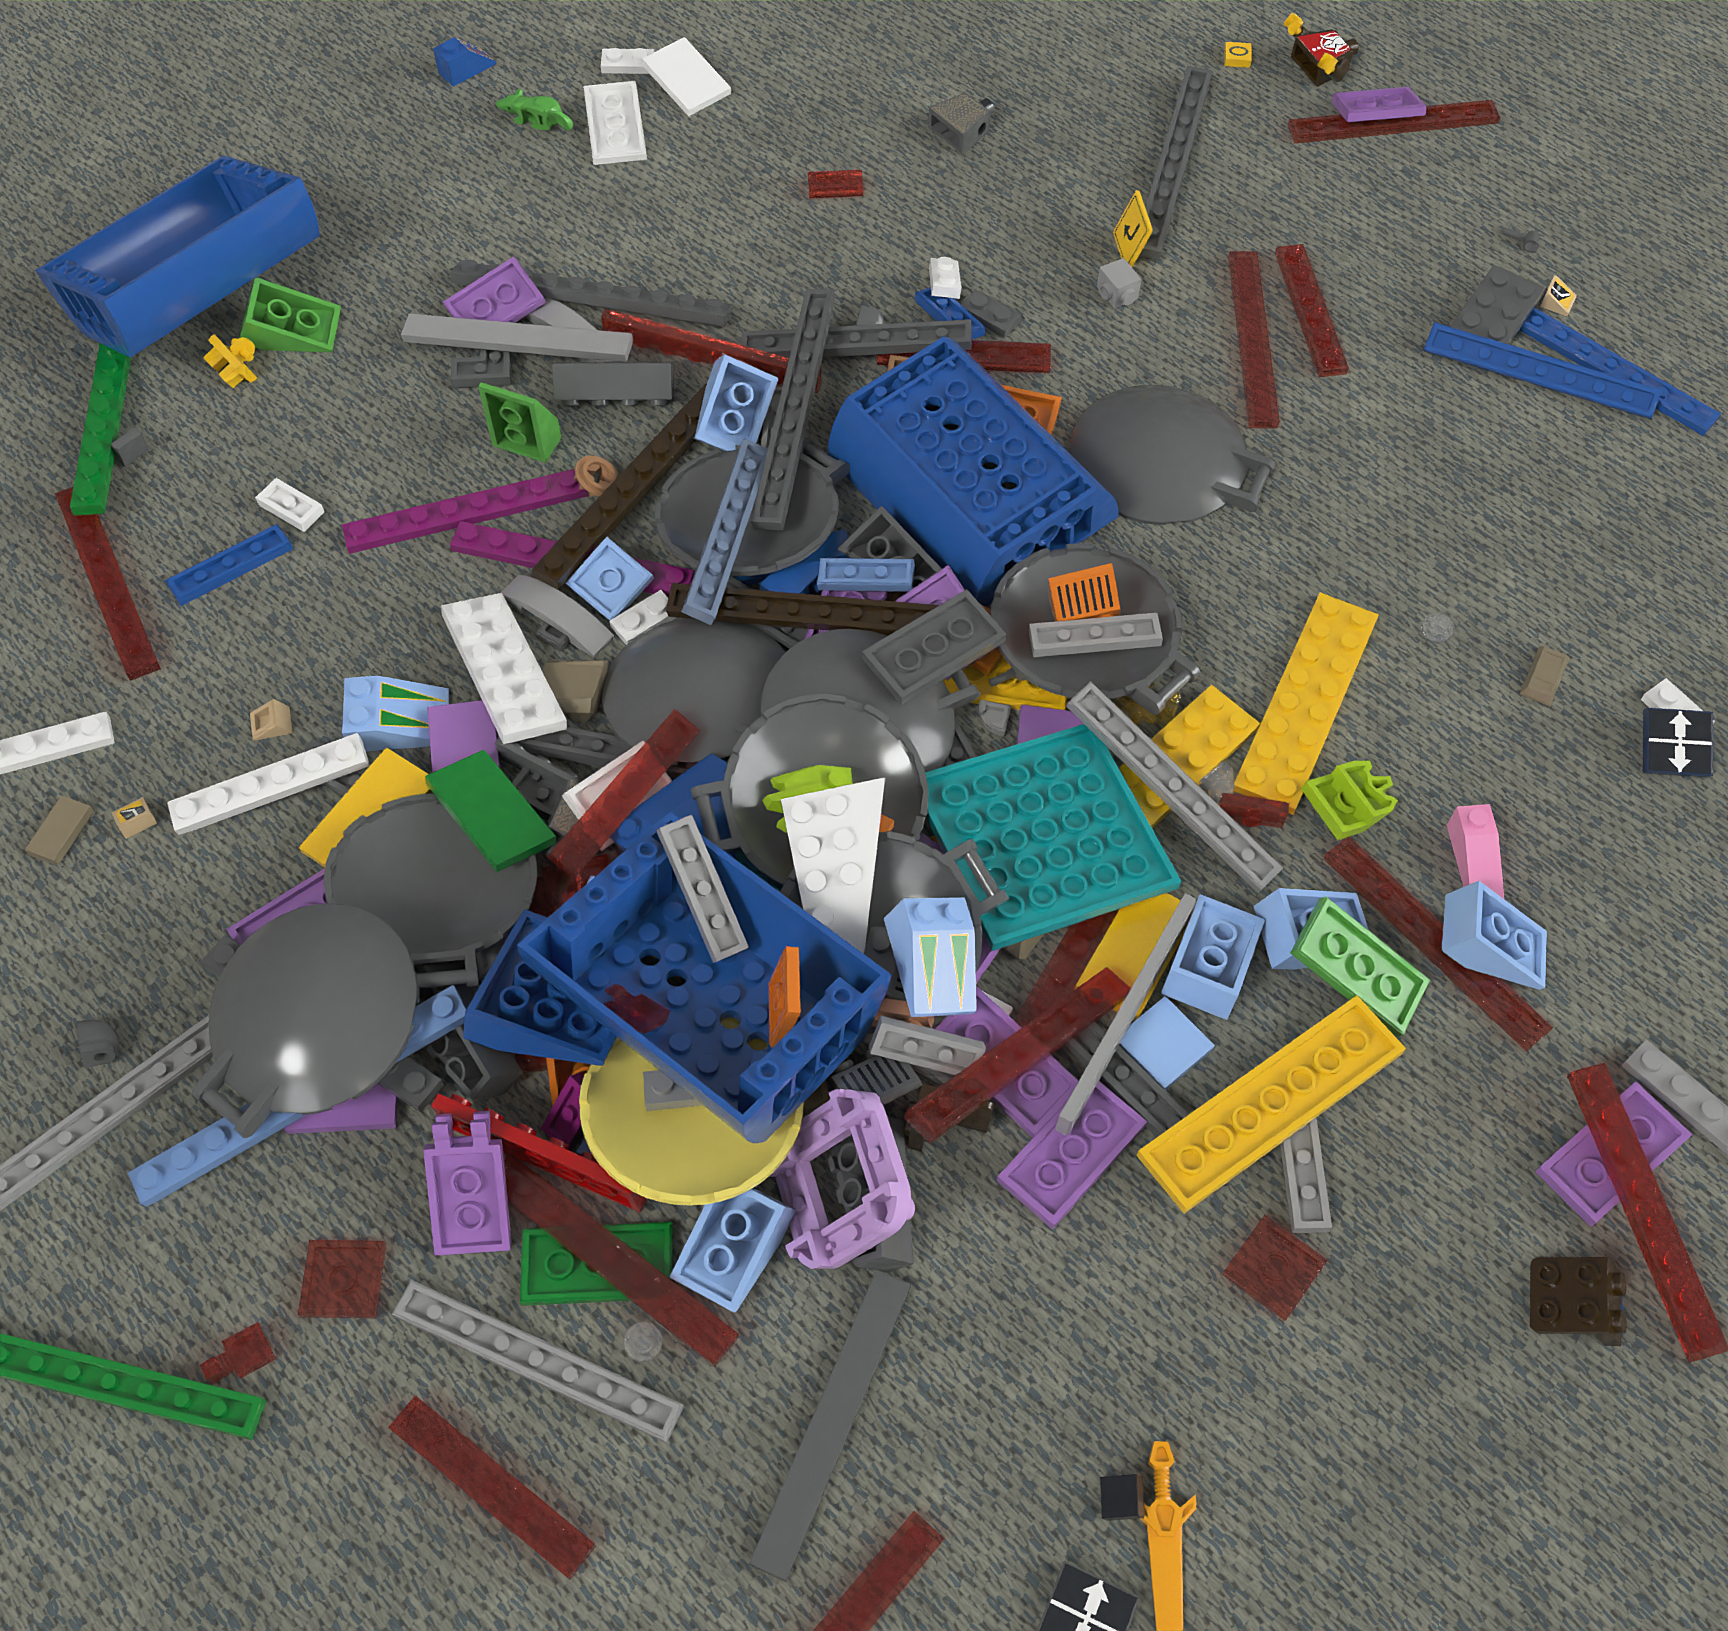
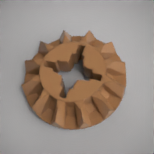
M585 456L574 467V480L580 483L579 490L585 489L589 492V497L594 495L599 497L619 476L617 470L610 462L598 456ZM596 472H598L599 483H595V481H593V475H595Z

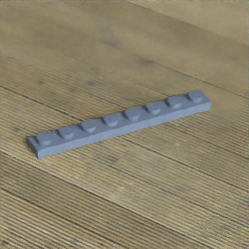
M746 438L743 439L681 611L709 625H712L716 618L759 490L768 449Z

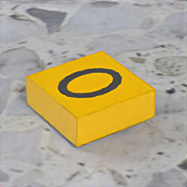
M1225 42L1224 66L1250 68L1252 62L1251 43Z

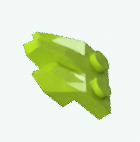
M1351 761L1337 765L1331 774L1308 780L1301 788L1337 840L1366 831L1391 813L1398 801L1395 797L1385 794L1393 786L1391 776L1371 775L1369 772L1372 769L1370 761Z
M816 765L773 777L770 780L772 786L780 790V792L769 794L762 801L767 810L784 813L781 799L853 784L851 768ZM785 817L777 822L776 827L788 834Z

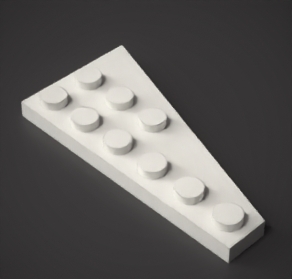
M885 777L781 799L803 910L863 954L869 922Z

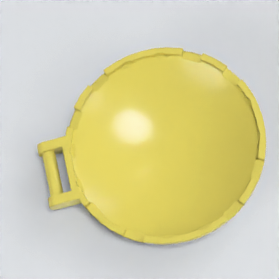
M726 1018L721 1021V1024L727 1029H734L740 1025V1022L735 1018ZM618 1037L604 1065L591 1064L588 1072L584 1074L579 1097L582 1131L591 1153L599 1165L619 1184L634 1193L658 1202L674 1205H705L721 1202L745 1193L763 1182L782 1164L790 1153L800 1131L804 1102L762 1143L748 1142L703 1105L646 1111L643 1072L656 1071L658 1069ZM753 1039L748 1043L752 1049L758 1051L764 1050L768 1046L762 1039Z

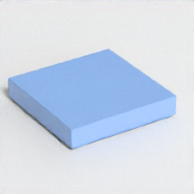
M606 537L568 579L566 584L610 621L626 611L654 579V576Z
M1166 996L1129 1026L1119 1044L1165 1091L1211 1053L1215 1047Z

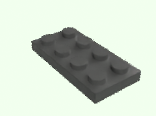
M966 589L863 650L861 659L899 704L902 705L1006 642L1007 634Z

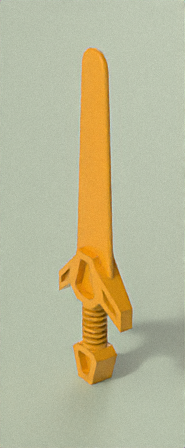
M1154 1441L1152 1444L1148 1465L1154 1471V1484H1156L1154 1485V1488H1156L1154 1491L1157 1493H1155V1501L1150 1507L1144 1503V1518L1140 1519L1147 1525L1156 1631H1183L1182 1524L1196 1510V1494L1181 1507L1171 1500V1493H1169L1171 1490L1168 1489L1170 1488L1169 1468L1175 1461L1169 1443L1164 1441Z

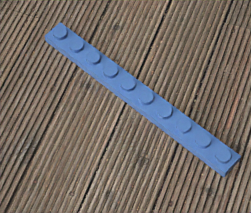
M454 985L415 1007L412 1020L414 1029L396 1063L464 1024L467 1006ZM249 1102L242 1106L239 1110L244 1113L251 1103ZM272 1111L257 1131L248 1138L240 1136L234 1130L235 1126L223 1117L128 1172L140 1204L147 1207L305 1115L301 1113H277Z

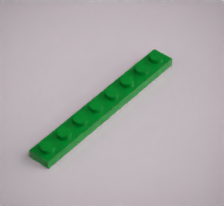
M101 343L98 349L70 509L74 516L105 514L115 452L111 444L118 439L131 362L130 357Z
M0 1333V1378L248 1440L253 1439L267 1402L261 1397Z

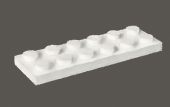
M502 593L441 605L442 617L503 744L567 729V720Z

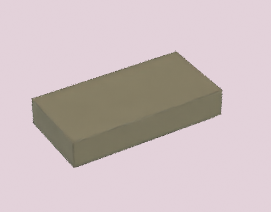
M61 795L25 848V851L29 856L58 866L94 810L90 805Z

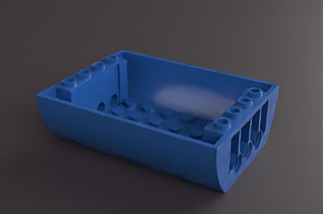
M223 155L35 271L60 307L85 336L131 358L320 236L319 225L313 204L300 177Z
M945 336L848 396L840 408L831 429L828 455L836 460L842 459L850 465L849 473L846 476L849 481L877 510L883 506L941 569L949 565L964 590L967 589L985 607L992 603L998 584L1016 563L1045 548L1052 551L1066 548V544L1081 543L1118 518V505L1115 498L956 341ZM947 424H957L959 426L958 429L952 431L944 427ZM987 462L998 465L992 470L982 467ZM1009 482L1017 484V487L1008 490L1001 485Z
M669 812L517 944L518 952L526 965L748 1142L762 1143L794 1113L862 1042L886 995L891 974L700 834L749 948L713 963L656 829L680 820L672 812ZM786 946L799 947L801 1013L795 1026L771 1048V1045H769L768 983L783 949ZM645 956H655L660 960L654 966H646L641 963V959ZM673 976H680L686 980V983L682 986L674 987L669 985L667 980ZM726 1018H735L740 1022V1025L734 1029H727L722 1026L721 1021ZM753 1039H762L768 1046L764 1050L758 1051L752 1049L748 1043Z

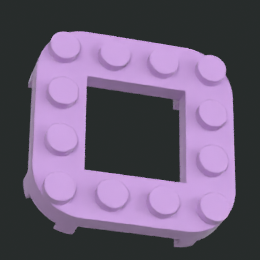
M836 1089L829 1092L830 1100L802 1118L800 1131L790 1153L782 1164L769 1176L776 1178L782 1202L796 1209L790 1223L794 1240L785 1245L790 1258H798L802 1264L810 1269H835L894 1235L901 1229L905 1221L911 1219L914 1215L915 1204L911 1199L910 1185L885 1109L876 1093ZM852 1134L870 1193L862 1197V1205L829 1225L810 1161Z

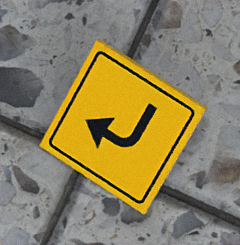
M1137 190L1113 231L1121 258H1124L1131 267H1133L1153 232L1140 191Z

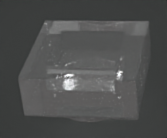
M1221 762L1200 780L1201 789L1217 804L1227 799L1234 791L1233 767L1225 762Z

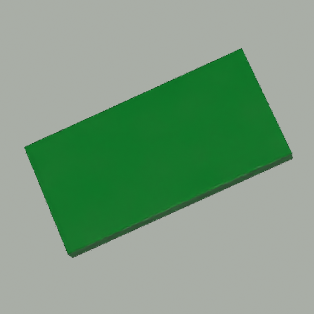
M481 750L425 776L426 785L496 873L556 844L554 833L485 750Z
M672 1222L522 1229L521 1306L673 1299V1279L670 1278L673 1271Z

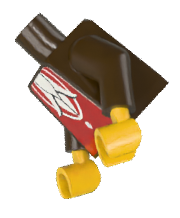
M1291 13L1284 22V26L1288 28V33L1295 37L1291 58L1316 87L1332 79L1340 82L1350 70L1352 56L1358 53L1359 46L1356 39L1352 38L1345 41L1333 29L1320 32L1308 31L1302 26V19L1295 13Z

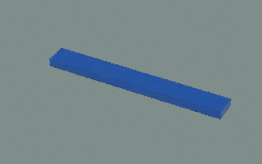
M1533 308L1519 329L1521 332L1583 367L1663 390L1656 409L1702 436L1708 432L1721 415L1716 410L1536 308Z
M1435 322L1423 350L1424 352L1647 419H1652L1663 391Z

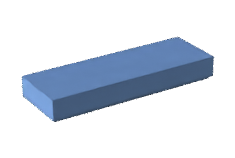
M820 558L818 590L909 592L913 589L915 563L914 559Z

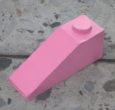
M1490 804L1456 807L1447 824V829L1463 887L1480 881L1504 899L1499 835Z

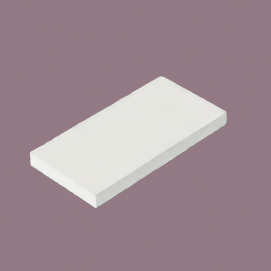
M636 81L583 86L593 164L646 160L647 155Z

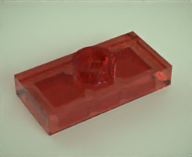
M862 170L807 172L809 199L863 196Z
M1222 793L1218 804L1234 821L1241 822L1248 827L1264 825L1283 828L1289 812V803L1230 793Z

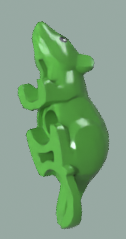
M517 89L515 94L507 95L503 99L496 101V106L499 109L519 115L514 118L515 123L524 124L526 121L532 122L531 126L540 130H549L557 123L567 131H570L573 127L571 119L562 113L558 101L552 97L523 96L521 89Z

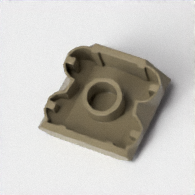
M549 659L545 663L542 672L562 712L568 713L572 721L581 723L588 721L593 714H597L602 699L603 682L608 672V660Z

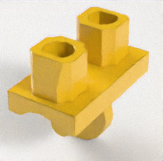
M215 334L208 339L214 347L203 358L217 372L229 362L219 373V376L227 384L234 388L244 378L250 383L257 379V376L243 363L244 361L250 362L254 358L255 345L250 339L244 337L239 339L233 338L230 348L225 346Z

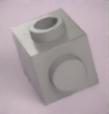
M1124 258L1099 268L1097 288L1101 297L1105 301L1108 300L1113 308L1130 305L1138 299L1141 278Z

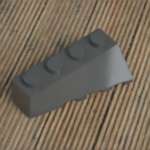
M652 361L632 363L556 362L552 364L554 400H562V405H580L579 400H591V405H609V400H620V405H638V400H650V405H667V399L674 398L675 361H665V363Z
M883 506L838 548L840 552L850 558L914 559L913 588L942 570Z
M456 963L423 965L417 974L460 969ZM467 983L455 984L454 986L458 989L468 1008L475 995L471 987H467ZM452 985L419 988V1003H416V1006ZM464 1024L427 1045L426 1051L433 1059L439 1058L446 1065V1073L472 1100L505 1094L523 1073L511 1052L498 1051L464 1039Z
M887 1116L907 1176L903 1120ZM852 1134L831 1147V1157L828 1158L830 1171L836 1173L840 1187L836 1191L838 1202L840 1205H844L846 1214L862 1205V1197L870 1193ZM910 1219L906 1220L901 1229L894 1235L853 1259L855 1266L875 1271L877 1269L886 1273L914 1264Z

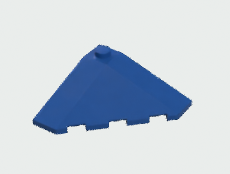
M713 753L709 754L630 811L609 835V838L624 852L669 812H672L680 819L692 815L700 834L705 837L697 800L692 799L690 789L698 785L724 780L727 762ZM721 796L711 797L720 840L731 838ZM736 851L727 853L736 860Z
M524 909L465 1011L463 1038L498 1051L603 1066L617 1036L526 965L521 959L517 944L548 918Z

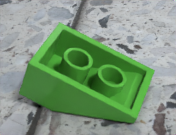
M255 277L248 296L239 338L250 339L255 348L261 350L332 352L341 306Z
M481 382L478 388L492 446L546 463L561 439L558 418L537 399Z

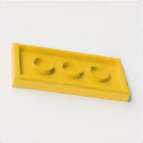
M1004 657L1000 659L989 676L971 666L963 670L971 685H976L981 693L971 703L979 704L981 699L1010 705L1011 709L1020 710L1021 705L1065 710L1067 697L1046 691L1028 680L1012 678L991 687L988 680L1012 668ZM952 678L948 681L946 679L942 680L950 694L959 691Z
M386 747L300 845L299 849L303 854L325 868L332 847L335 848L344 837L343 831L360 816L368 817L374 812L381 810L382 804L398 798L419 794H433L425 781V776L428 773Z
M1164 893L1120 908L1078 980L1075 990L1118 1012L1181 900L1168 893ZM1189 920L1136 1013L1134 1021L1141 1016L1180 946Z

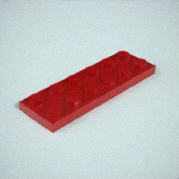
M438 1093L431 1105L435 1113H452L453 1131L465 1136H472L470 1122L474 1120V1112L479 1111L471 1108V1102L461 1096L452 1094L448 1098ZM484 1108L483 1111H490V1140L502 1139L503 1153L634 1211L641 1212L647 1199L619 1184L599 1165L593 1154L584 1151L580 1156L569 1151L570 1146L554 1137H550L546 1141L537 1137V1132L531 1127L522 1123H517L514 1127L503 1122L504 1117L499 1113Z

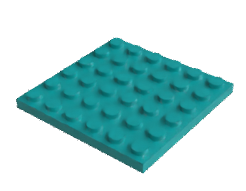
M1085 724L925 772L928 784V811L926 818L943 853L945 854L973 838L978 846L976 851L1000 891L1005 890L1009 897L1008 901L980 917L982 933L991 951L1179 889L1181 885V879L1108 748ZM963 858L956 862L978 901L982 902L987 899L986 893L966 860Z

